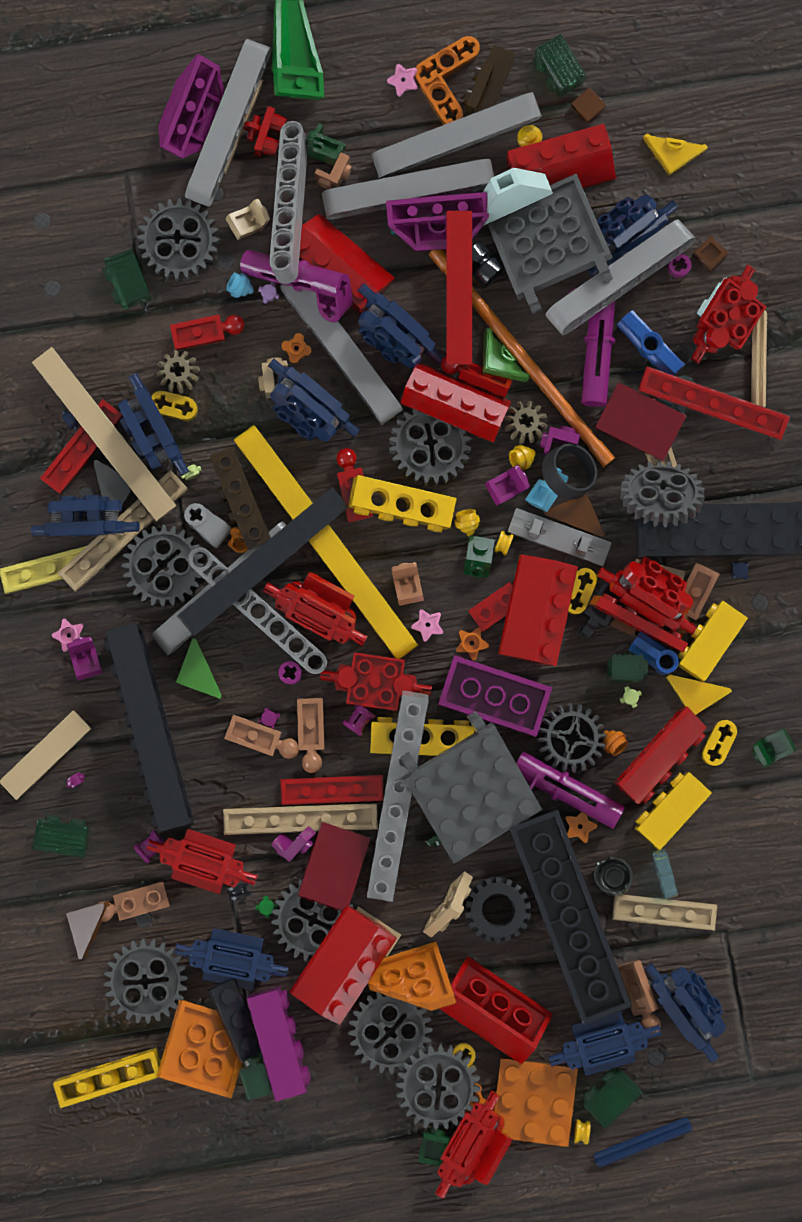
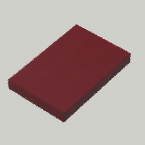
M618 382L595 429L664 462L686 419V415Z
M321 822L297 896L343 911L346 905H350L371 838Z

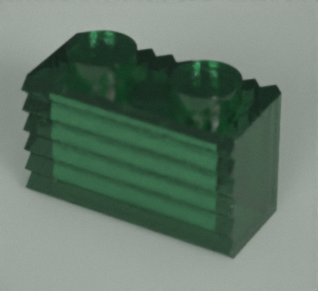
M562 34L535 48L534 64L539 71H544L547 76L546 83L551 92H556L560 97L585 83L587 75Z
M132 248L103 259L106 266L102 267V271L106 281H112L115 289L111 291L116 305L121 304L123 309L127 310L152 299Z
M613 654L607 659L608 682H638L643 680L644 675L648 674V660H644L642 654Z
M45 814V819H37L33 850L81 858L86 857L91 826H85V820L71 818L70 823L60 821V816Z
M256 1054L246 1059L239 1071L247 1100L270 1095L272 1086L264 1058H261V1054Z
M620 1067L616 1070L613 1068L609 1069L601 1078L603 1082L597 1088L592 1086L583 1095L585 1099L582 1102L583 1106L604 1128H607L643 1093Z

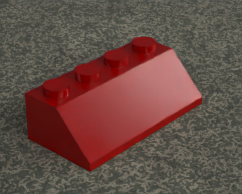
M605 124L507 152L506 161L509 170L517 168L543 173L546 175L549 185L574 174H577L583 189L616 179L612 147Z
M320 213L302 225L299 261L306 260L312 266L347 274L350 279L353 298L351 307L360 315L368 310L365 306L367 299L357 291L360 285L365 283L373 292L382 294L395 280V277Z
M419 363L413 369L400 403L494 443L512 401L500 396L491 395L486 390L467 385L460 379Z
M528 555L519 556L498 654L539 665L557 666L578 566Z
M689 707L680 708L613 784L635 804L639 805L641 801L645 804L654 795L655 792L652 789L659 782L662 785L672 774L669 772L671 767L675 763L679 766L689 755L686 753L687 749L692 744L696 747L705 737L703 731L706 729V726Z
M346 905L289 992L321 1016L340 1025L397 937L380 923Z
M467 956L450 981L456 1003L439 1009L522 1065L536 1049L553 1013Z

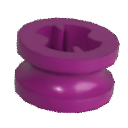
M680 254L670 261L667 265L669 274L678 279L685 277L691 269L689 257L685 254ZM679 260L684 262L682 266H686V269H681L680 272L675 270L676 266H673V263H678Z

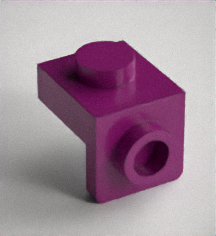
M561 426L560 429L550 427L548 433L543 432L540 447L544 448L543 455L549 453L552 442L562 445H577L580 434H576L575 429Z
M518 465L484 484L496 506L530 487L526 474Z
M79 637L67 643L78 681L102 674L96 648L91 637Z
M308 826L294 842L284 833H281L271 845L281 857L286 858L290 862L299 852L304 854L312 846L313 842L310 839L316 832Z

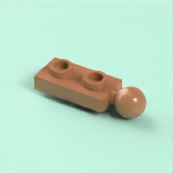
M699 563L695 564L685 592L693 599L691 609L687 614H684L685 619L688 621L690 617L695 620L698 619L720 575ZM680 627L676 630L681 635L687 633Z
M323 698L297 699L299 750H307V754L302 759V766L305 771L315 773L322 766V759L317 754V750L325 749Z
M236 715L232 716L224 739L270 756L274 755L276 749L286 759H292L299 753L298 743L294 739L279 740L282 732Z
M163 881L113 895L115 903H109L110 906L106 908L101 921L107 922L111 920L116 913H118L120 921L169 907Z
M637 960L617 966L632 1005L630 1008L633 1016L642 1015L640 1024L644 1029L658 1024L661 1028L660 1019L652 1014L653 1011L658 1009L641 961Z

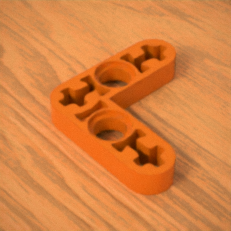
M465 36L416 66L415 80L443 125L453 122L451 118L446 119L447 110L444 107L446 104H448L452 114L457 113L456 120L463 118L462 108L443 78L478 57L479 43L472 36ZM467 44L468 47L474 46L472 53L470 54L468 51H465L460 55L461 61H459L457 54L463 52L464 45ZM443 56H450L453 58L454 64L448 68L443 67L440 64V59ZM435 62L437 69L430 73V78L427 79L425 76L421 78V70L431 71L434 69L433 63ZM436 89H441L445 92L446 97L441 101H436L432 98V92Z

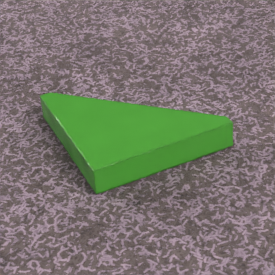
M487 328L484 331L483 373L526 382L529 379V374L521 370L510 351L493 336L492 329Z
M192 639L176 683L221 699L222 694L198 641Z

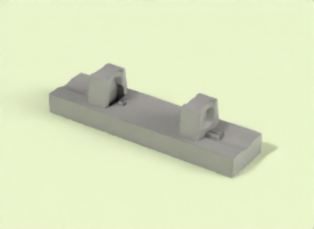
M518 508L514 512L507 532L603 567L612 543Z

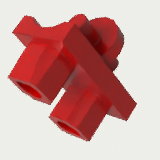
M268 106L262 126L259 125L261 117L254 115L252 122L246 121L243 124V129L248 131L247 140L254 141L255 135H258L254 147V155L261 157L262 153L276 156L280 141L268 137L269 131L272 130L280 133L282 126L287 122L286 118L275 114V108Z

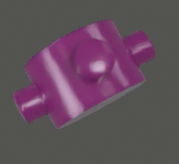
M264 708V713L261 719H258V722L274 729L280 714H275L269 711V708Z
M78 772L66 780L67 787L73 789L85 781L83 779L85 777L84 774Z

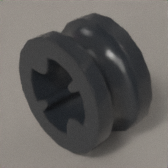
M242 883L235 887L226 888V891L231 894L229 901L251 895V891L247 890L249 884Z

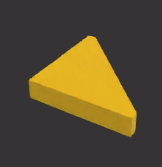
M649 134L643 136V140L668 175L680 169L708 148L706 144L699 145L688 143L684 140L650 136Z
M674 675L666 677L683 705L689 707L695 715L732 692L730 688Z

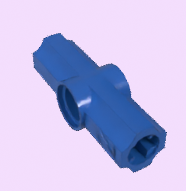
M633 310L616 325L638 349L639 354L643 358L648 359L657 370L674 376L685 365L666 346L662 337L658 333L653 332ZM652 340L656 344V349L652 351L646 349L644 341Z

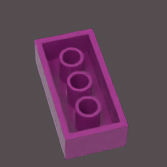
M454 655L438 706L465 715H470L476 711L484 721L537 737L552 687Z
M279 985L250 994L247 1001L275 1101L306 1093L311 1081V1075L308 1066H303L301 1061L304 1056V1050L301 1041H296L294 1036L297 1026L294 1016H289L287 1011L290 1005L287 991H282Z

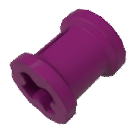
M287 661L280 666L278 675L285 684L295 685L301 680L302 670L297 663ZM287 667L297 669L294 673L295 679L284 678V675L287 673L285 670Z
M355 705L356 710L348 721L344 720L342 724L361 737L363 734L362 730L370 719L375 718V715L363 706Z
M152 830L150 832L151 835L140 844L136 843L133 846L147 864L151 861L150 858L156 854L154 851L146 850L147 845L157 848V846L148 844L149 839L165 843L155 830Z

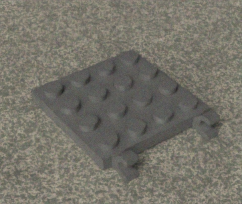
M577 174L550 185L553 194L488 223L518 300L526 297L533 314L542 311L535 292L589 268L597 266L603 283L613 280L606 263L607 260L613 257Z
M476 711L467 716L476 732L418 767L409 752L400 757L409 772L403 776V779L453 863L458 862L510 830V827L518 825L542 810L492 722L485 725L482 717Z

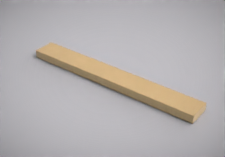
M51 347L32 362L153 518L158 522L177 506L56 351Z

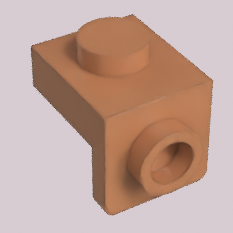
M340 153L330 174L316 169L314 176L315 180L318 181L317 184L325 189L339 187L342 180H347L351 173L350 156Z
M415 562L401 563L398 566L392 567L399 606L424 601L417 564Z

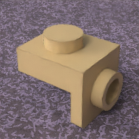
M259 199L253 200L250 206L230 213L226 217V221L237 240L262 231L270 220L267 209L261 204Z
M274 358L268 359L267 363H262L263 376H258L260 391H265L266 398H271L270 393L275 386L274 371L267 367ZM275 358L285 368L288 367L286 360L282 361V358Z

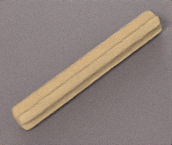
M766 311L763 312L752 330L751 403L762 407L766 406Z

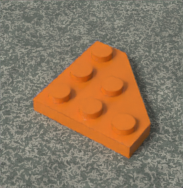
M436 941L385 957L368 982L369 988L372 991L430 1011L456 1003Z

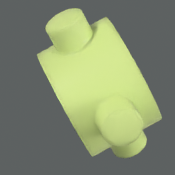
M191 465L187 467L190 472L180 477L186 480L193 479L200 474L201 467Z
M629 686L625 687V692L620 702L632 705V708L637 707L636 702L639 696L642 695L640 690L636 691L630 689Z

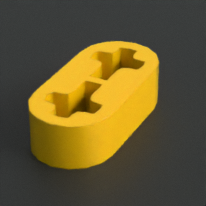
M158 391L151 396L154 403L156 400H161L162 397H165L166 402L172 404V407L163 406L162 409H159L158 404H156L162 416L181 421H191L198 414L196 403L189 397L166 391ZM186 403H189L193 411L187 412L186 416H184L182 410L177 409L176 405L185 407Z
M583 568L577 571L571 600L576 597L577 593H580L579 603L582 604V607H577L573 610L570 603L569 614H581L588 605L597 581L596 574L591 569ZM587 573L589 574L588 579L592 583H587L584 589L580 590L581 580L578 579V576H583Z
M722 720L714 725L701 753L702 759L707 765L717 766L725 760L737 735V728L733 722ZM728 725V731L731 732V735L725 736L722 742L718 741L721 736V732L718 731L719 727ZM717 744L720 745L717 750L720 758L710 761V755L707 754L708 750H714Z

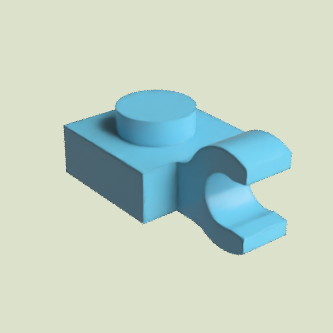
M557 468L560 477L567 482L568 476L562 474V470ZM539 479L525 500L530 505L548 512L558 495L549 488L545 480Z

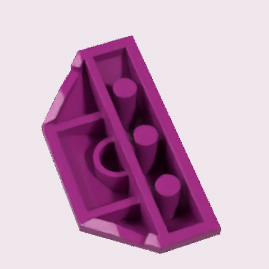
M199 54L193 58L176 80L158 125L160 147L179 158H185L202 150L225 92L220 76V66Z
M487 192L386 200L388 227L415 252L447 249V211H472L473 239L489 219V213H487Z

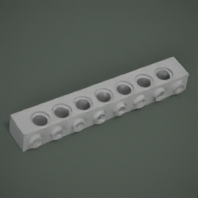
M404 690L402 693L367 891L368 898L393 902L412 795L403 779V776L409 772L400 757L409 752L416 763L418 761L428 705L427 694Z

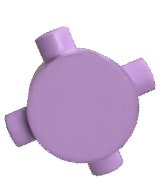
M271 282V284L259 287L258 291L262 294L263 303L267 304L268 301L279 299L280 295L276 292L275 283Z

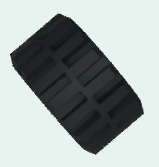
M493 876L485 880L483 879L476 886H473L466 898L465 912L467 921L471 929L486 941H493L495 943L511 941L512 938L518 937L521 934L520 932L526 928L528 919H530L531 907L528 896L522 887L506 877ZM502 894L508 897L512 903V916L504 924H491L483 916V903L491 895Z

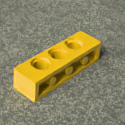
M357 475L353 479L348 508H353V513L368 516L370 512L379 514L378 519L393 521L396 518L403 520V524L407 526L418 527V524L428 526L427 530L442 533L443 529L446 530L451 527L456 498ZM373 493L381 495L383 499L381 506H376L372 503L371 496ZM397 499H403L407 503L405 512L397 509ZM423 504L431 508L429 518L421 514L420 509Z
M377 717V722H372L370 753L392 754L394 743L390 740L389 734L397 727V723H392V718ZM428 719V724H424L423 730L429 733L430 740L427 744H420L419 755L437 756L472 735L474 733L473 726H469V721L454 720V725H443L444 720ZM444 731H451L455 735V742L450 746L444 745L441 742V734Z
M157 1047L58 1078L53 1082L60 1108L158 1078L157 1073L161 1060Z

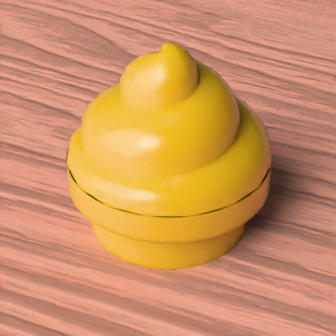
M533 125L522 127L517 135L519 146L523 147L541 142V131Z
M515 446L509 452V460L512 467L518 465L521 470L530 468L536 452L527 446Z
M467 509L457 512L454 522L461 532L466 533L470 537L478 527L480 518L479 515H476V510Z

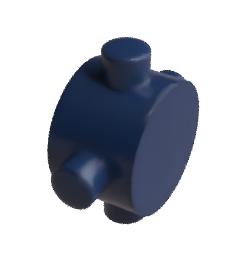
M64 410L62 418L70 429H78L77 424L79 422L70 411Z
M733 561L731 563L732 575L730 577L733 580L735 578H744L745 580L749 578L747 575L748 562L736 563Z

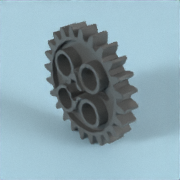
M178 198L177 205H173L172 201L168 199V207L158 203V212L150 209L152 217H143L147 226H139L140 231L144 233L137 236L138 241L143 242V244L138 246L139 251L145 252L141 256L143 261L150 260L147 264L149 269L157 266L155 270L157 275L165 271V278L167 280L171 274H174L176 281H179L181 274H184L186 280H189V273L191 272L198 277V268L207 271L205 262H214L210 254H218L217 248L213 245L220 244L219 238L213 236L217 235L219 231L218 228H211L215 225V220L208 219L210 215L208 210L200 213L202 209L200 204L192 208L191 200H188L186 205H183L181 198ZM166 222L173 224L172 229L168 232L160 230L161 225ZM190 223H195L198 225V228L195 232L189 233L185 231L186 226ZM178 236H182L180 244H176L174 241L177 240ZM162 237L164 240L157 241L156 239ZM198 238L201 239L200 242L192 241V240H196V239H198ZM163 247H170L172 249L170 255L165 257L159 255V252ZM188 248L197 249V253L193 257H186L184 253Z
M412 409V416L405 412L403 415L405 422L397 419L396 425L400 429L392 428L391 433L396 437L389 439V443L395 445L389 449V453L397 454L392 458V463L400 462L397 471L406 470V479L411 475L415 476V484L419 479H423L424 486H427L429 480H432L433 484L437 486L440 478L446 484L448 482V475L455 479L457 476L455 469L463 471L464 466L461 462L467 463L469 459L464 454L471 451V447L465 445L470 443L471 437L463 436L467 431L415 409ZM425 424H428L430 428L431 445H434L432 454L435 466H431L430 449L426 445L428 437ZM442 427L446 430L447 434L439 436L434 432V429ZM416 430L422 434V437L420 439H413L409 433ZM446 451L450 454L451 458L449 460H442L439 458L438 453ZM415 455H423L426 458V462L418 464L413 460V457Z
M658 461L657 466H653L651 462H648L646 468L639 464L638 471L631 469L630 475H625L624 481L621 484L620 499L623 500L622 506L628 507L627 513L635 512L634 519L643 517L644 524L651 520L655 527L659 522H662L664 527L668 526V522L678 526V520L687 523L688 517L694 519L696 512L700 513L701 506L704 503L705 488L702 487V480H697V474L689 475V468L682 471L681 464L671 467L670 461L666 466L662 465L661 461Z
M162 525L161 532H158L156 527L152 526V534L142 530L144 536L142 539L134 536L137 542L136 546L128 544L127 546L132 552L131 554L123 555L129 559V563L122 564L123 568L129 569V572L125 573L123 577L132 579L127 584V587H137L133 594L138 596L143 593L142 602H146L151 598L152 606H155L159 600L163 608H165L167 601H170L173 607L176 606L177 598L184 603V594L186 593L193 597L192 586L200 588L196 579H204L188 562L190 551L200 547L199 544L191 546L194 537L191 536L185 539L186 531L182 530L177 534L176 526H173L170 532H168L166 525ZM162 542H168L171 546L170 551L165 555L158 553V546ZM180 550L181 553L167 564L169 567L168 571L160 570L154 579L148 583L147 579L161 568L159 563L161 561L164 563L168 562L174 553ZM195 554L193 556V563L196 566H203L204 564L198 561L203 559L204 555ZM144 560H151V570L146 573L141 572L140 563ZM180 560L188 562V569L183 573H179L175 569L176 563ZM164 577L170 580L169 588L164 591L159 590L157 587L158 581Z
M299 879L298 888L292 883L289 885L290 894L286 891L281 892L285 898L284 901L278 899L275 901L280 906V909L272 910V913L278 915V919L272 920L271 923L279 925V928L273 933L282 934L283 937L280 938L278 943H288L285 951L287 952L293 948L295 949V958L301 952L304 953V961H307L309 954L314 955L321 943H316L313 940L312 933L320 929L327 936L330 930L319 923H314L313 926L308 924L310 920L293 912V908H298L308 915H312L315 912L318 914L317 919L332 926L342 911L337 910V918L328 920L323 914L327 906L315 902L314 906L310 909L302 907L301 897L297 896L302 879ZM299 918L302 920L303 929L299 932L292 931L289 927L291 919Z
M143 938L140 946H138L136 941L133 940L131 941V949L125 945L121 947L123 955L118 952L113 954L117 962H108V965L113 970L104 973V975L111 978L110 981L104 983V986L111 987V991L106 996H114L115 999L110 1005H120L118 1014L124 1010L127 1011V1020L136 1015V1023H139L142 1017H145L147 1024H149L152 1016H155L159 1022L162 1018V1012L169 1017L171 1015L169 1007L177 1009L176 999L184 1000L185 997L179 992L188 989V986L182 984V981L188 979L189 976L181 975V971L187 966L178 965L182 956L175 958L172 956L175 948L167 952L165 950L166 942L157 947L156 939H153L150 945H147L146 939ZM154 960H160L164 963L165 970L163 973L159 974L153 971L152 963ZM128 962H134L138 965L139 972L137 975L128 974L126 970ZM145 974H147L148 979L169 978L167 982H151L148 987H146L145 983L129 985L123 983L124 980H140ZM156 986L165 988L167 992L165 999H158L154 996L153 992ZM130 988L139 990L141 994L139 1001L129 999L128 991Z
M378 992L375 999L368 994L369 1003L366 1004L360 1001L359 1005L362 1011L353 1010V1014L358 1019H353L349 1022V1024L356 1027L348 1031L349 1035L356 1036L350 1042V1045H358L354 1054L359 1055L363 1053L364 1056L361 1063L363 1064L370 1060L371 1070L376 1065H380V1073H383L385 1067H389L391 1074L394 1073V1067L397 1066L400 1071H404L402 1062H412L409 1056L410 1053L416 1057L419 1056V1047L424 1052L428 1051L423 1043L431 1042V1038L425 1036V1033L432 1032V1027L425 1026L431 1019L430 1017H422V1014L426 1011L424 1008L418 1009L416 1005L387 995L383 996ZM386 1006H393L397 1010V1015L393 1019H387L383 1016L382 1011ZM403 1013L407 1014V1017L395 1028L396 1035H388L379 1048L375 1049L374 1045L386 1033L384 1027L388 1026L391 1028ZM405 1024L415 1026L416 1032L413 1036L406 1037L402 1034L401 1029ZM375 1025L379 1029V1035L376 1038L367 1037L365 1034L366 1027ZM388 1043H394L399 1049L394 1056H388L384 1052V1047Z
M439 1043L437 1050H433L432 1045L428 1044L427 1052H424L419 1047V1056L416 1057L410 1053L409 1056L412 1062H402L406 1071H398V1076L403 1078V1080L396 1081V1086L403 1088V1090L397 1092V1097L405 1098L400 1102V1107L409 1106L406 1116L415 1114L414 1123L423 1119L424 1128H427L429 1123L433 1122L435 1130H437L439 1123H443L445 1129H448V1121L451 1120L457 1126V1117L463 1118L465 1110L471 1111L473 1108L470 1102H478L479 1100L473 1092H479L481 1090L480 1086L473 1083L479 1081L480 1078L479 1075H471L475 1072L476 1066H467L471 1060L470 1057L467 1056L461 1059L462 1050L460 1049L454 1054L452 1045H449L446 1051L443 1050L442 1043ZM441 1063L440 1079L442 1086L445 1087H440L439 1109H435L436 1093L433 1086L436 1085L437 1064ZM430 1067L433 1070V1074L429 1078H422L419 1075L421 1068ZM450 1068H455L459 1071V1075L457 1078L450 1080L445 1077V1072ZM422 1093H428L431 1095V1100L427 1104H420L417 1101L418 1096ZM455 1095L457 1102L454 1105L448 1106L444 1104L445 1096Z

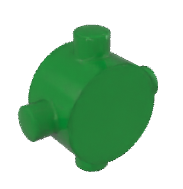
M263 896V900L259 905L255 906V909L265 915V918H270L272 910L278 909V904H274L273 901L268 899V896Z

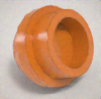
M605 730L603 734H606V738L603 739V744H605L604 750L608 754L611 753L613 756H617L625 750L628 741L623 732H616L614 730Z

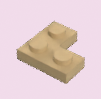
M464 871L451 883L444 902L430 914L423 931L425 934L432 938L439 930L443 932L451 919L456 920L461 915L464 909L462 903L471 892L469 885L473 878Z

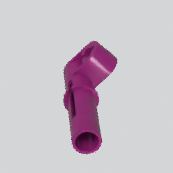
M247 250L243 254L240 263V269L243 274L282 284L278 282L270 266V255L253 250ZM306 260L299 261L297 278L291 283L283 284L293 287L298 292L306 290L316 293L319 313L329 322H337L353 304L350 279L347 274L312 266Z
M574 288V289L570 290L568 294H570L572 291H574V290L577 289V288ZM615 301L588 319L587 336L584 337L586 355L581 402L586 406L603 407L607 405L611 348L615 344V339L612 337ZM599 326H602L598 376H595Z
M524 751L516 763L526 782L531 784V790L534 786L549 794L552 800L555 801L557 798L612 829L625 808L624 805L568 776L569 772H561ZM544 776L550 777L597 804L593 807L543 779Z

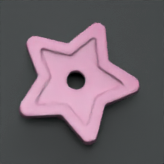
M400 64L396 65L395 75L387 79V82L396 87L399 97L405 91L417 90L418 87L415 83L417 69H405Z
M420 609L419 620L411 625V629L421 632L424 642H427L432 634H443V630L438 624L441 613L429 615L423 609Z
M66 619L62 620L61 628L53 633L52 637L61 642L63 652L68 650L67 643L80 637L83 624L71 625ZM68 633L72 635L70 638L67 637Z

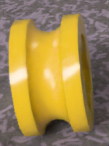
M502 531L494 552L501 551L503 556H506L514 535L510 534L507 536Z
M468 1043L457 1044L453 1049V1053L455 1054L460 1049L463 1051L464 1048L470 1050L468 1054H471V1060L467 1066L472 1065L476 1057L473 1047Z
M577 1119L574 1143L583 1141L584 1144L588 1145L590 1121L582 1123L581 1120Z

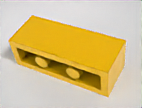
M724 601L719 602L717 605L715 603L711 605L705 614L708 617L705 624L697 626L695 632L691 635L694 640L690 646H687L684 652H679L677 655L678 659H680L678 667L700 682L706 681L748 619Z
M690 772L678 773L670 782L672 788L666 794L662 791L654 799L653 803L655 806L649 813L645 810L635 821L638 825L634 829L658 850L663 848L712 794Z

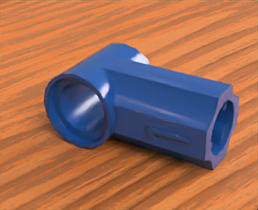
M642 632L638 634L628 651L653 667L661 675L672 673L678 666V657L674 652L665 649ZM660 657H669L672 661V667L670 669L662 668L659 664Z

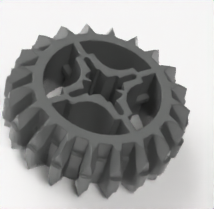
M569 703L566 707L567 712H564L563 707L560 705L557 706L559 715L556 716L551 710L548 714L552 720L542 719V723L547 725V728H539L538 732L545 733V738H537V742H545L546 746L539 748V751L544 752L548 750L549 754L544 757V760L548 761L553 757L555 759L552 763L553 768H556L559 762H561V771L565 772L567 766L571 765V772L575 773L577 770L576 764H579L581 770L584 771L586 770L585 761L591 766L595 764V761L591 758L592 755L601 758L602 754L596 751L597 747L605 748V744L598 743V740L606 738V734H598V730L604 728V724L595 726L594 722L599 719V716L595 715L590 719L588 717L592 711L590 708L586 709L583 714L581 713L582 705L578 704L576 711H573L572 704ZM573 717L566 731L553 729L554 725L562 718ZM580 719L590 728L592 739L581 735L579 731ZM574 729L578 739L584 742H573L569 747L565 737L559 736V734L567 735ZM551 737L563 742V757L554 750ZM577 745L590 747L588 752L581 758L570 760L571 754Z

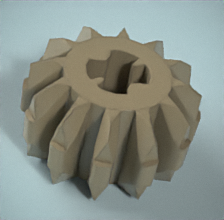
M174 350L173 358H170L168 354L164 355L167 363L158 362V366L164 370L158 371L157 376L163 378L160 382L163 387L169 384V392H173L177 386L179 393L182 394L184 392L183 386L185 385L189 390L193 389L190 380L193 382L199 381V378L194 374L200 372L199 366H193L197 360L195 357L188 359V352L184 351L181 357H179L178 351ZM181 367L182 371H184V373L181 372L179 377L172 373L173 371L176 372L175 368Z
M521 401L518 402V411L510 407L508 411L512 416H505L504 421L511 423L505 427V431L514 430L510 436L512 440L517 435L521 436L520 444L524 443L525 437L528 438L530 444L534 443L533 434L537 438H541L543 434L539 429L544 430L547 428V424L540 422L546 419V414H537L541 409L539 405L532 410L531 401H528L526 408L523 407ZM525 417L527 421L531 420L529 428H526L524 424L520 425L522 418Z

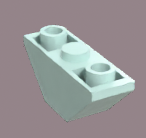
M512 168L491 178L484 192H487V213H489V219L484 225L553 194L546 175Z

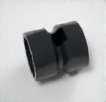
M478 242L472 247V281L483 290L502 273L505 266L496 257L491 258L489 256L490 251L481 242Z

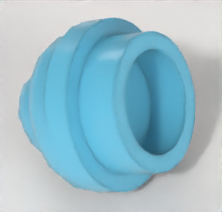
M234 272L228 281L226 291L230 292L231 296L239 298L240 296H246L248 293L252 294L253 287L245 274Z

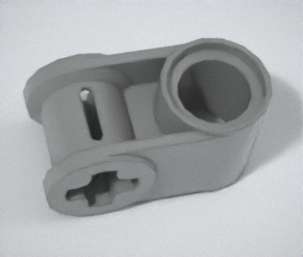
M191 504L185 510L186 523L215 549L230 534L232 528L201 504ZM201 511L202 520L196 519L194 522L191 521V512L198 513Z

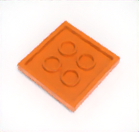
M179 1000L157 1077L232 1099L242 1062L237 1059L217 1011Z
M500 1057L496 1093L501 1097L496 1103L494 1111L504 1118L502 1132L513 1140L568 1147L578 1068L571 1070L569 1066L563 1065L551 1067V1064L532 1061H525L521 1065L514 1059Z

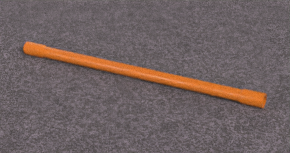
M432 250L429 253V257L447 275L446 252L444 250ZM472 287V307L570 426L575 429V432L580 434V438L604 468L615 459L613 454L594 435Z

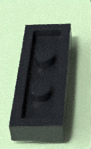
M229 979L209 989L208 992L238 1061L243 1062L262 1052L256 1029L234 979Z

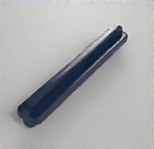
M684 1117L594 1153L595 1162L598 1167H603L691 1132V1123L687 1117Z

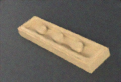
M73 710L0 780V784L18 800L92 728Z
M621 894L614 896L612 920L715 931L717 905Z

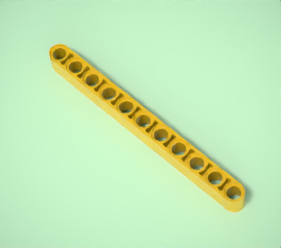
M254 425L234 439L236 445L292 520L312 504L303 489ZM329 524L313 536L309 543L343 589L355 596L353 602L396 659H401L416 648L418 644Z

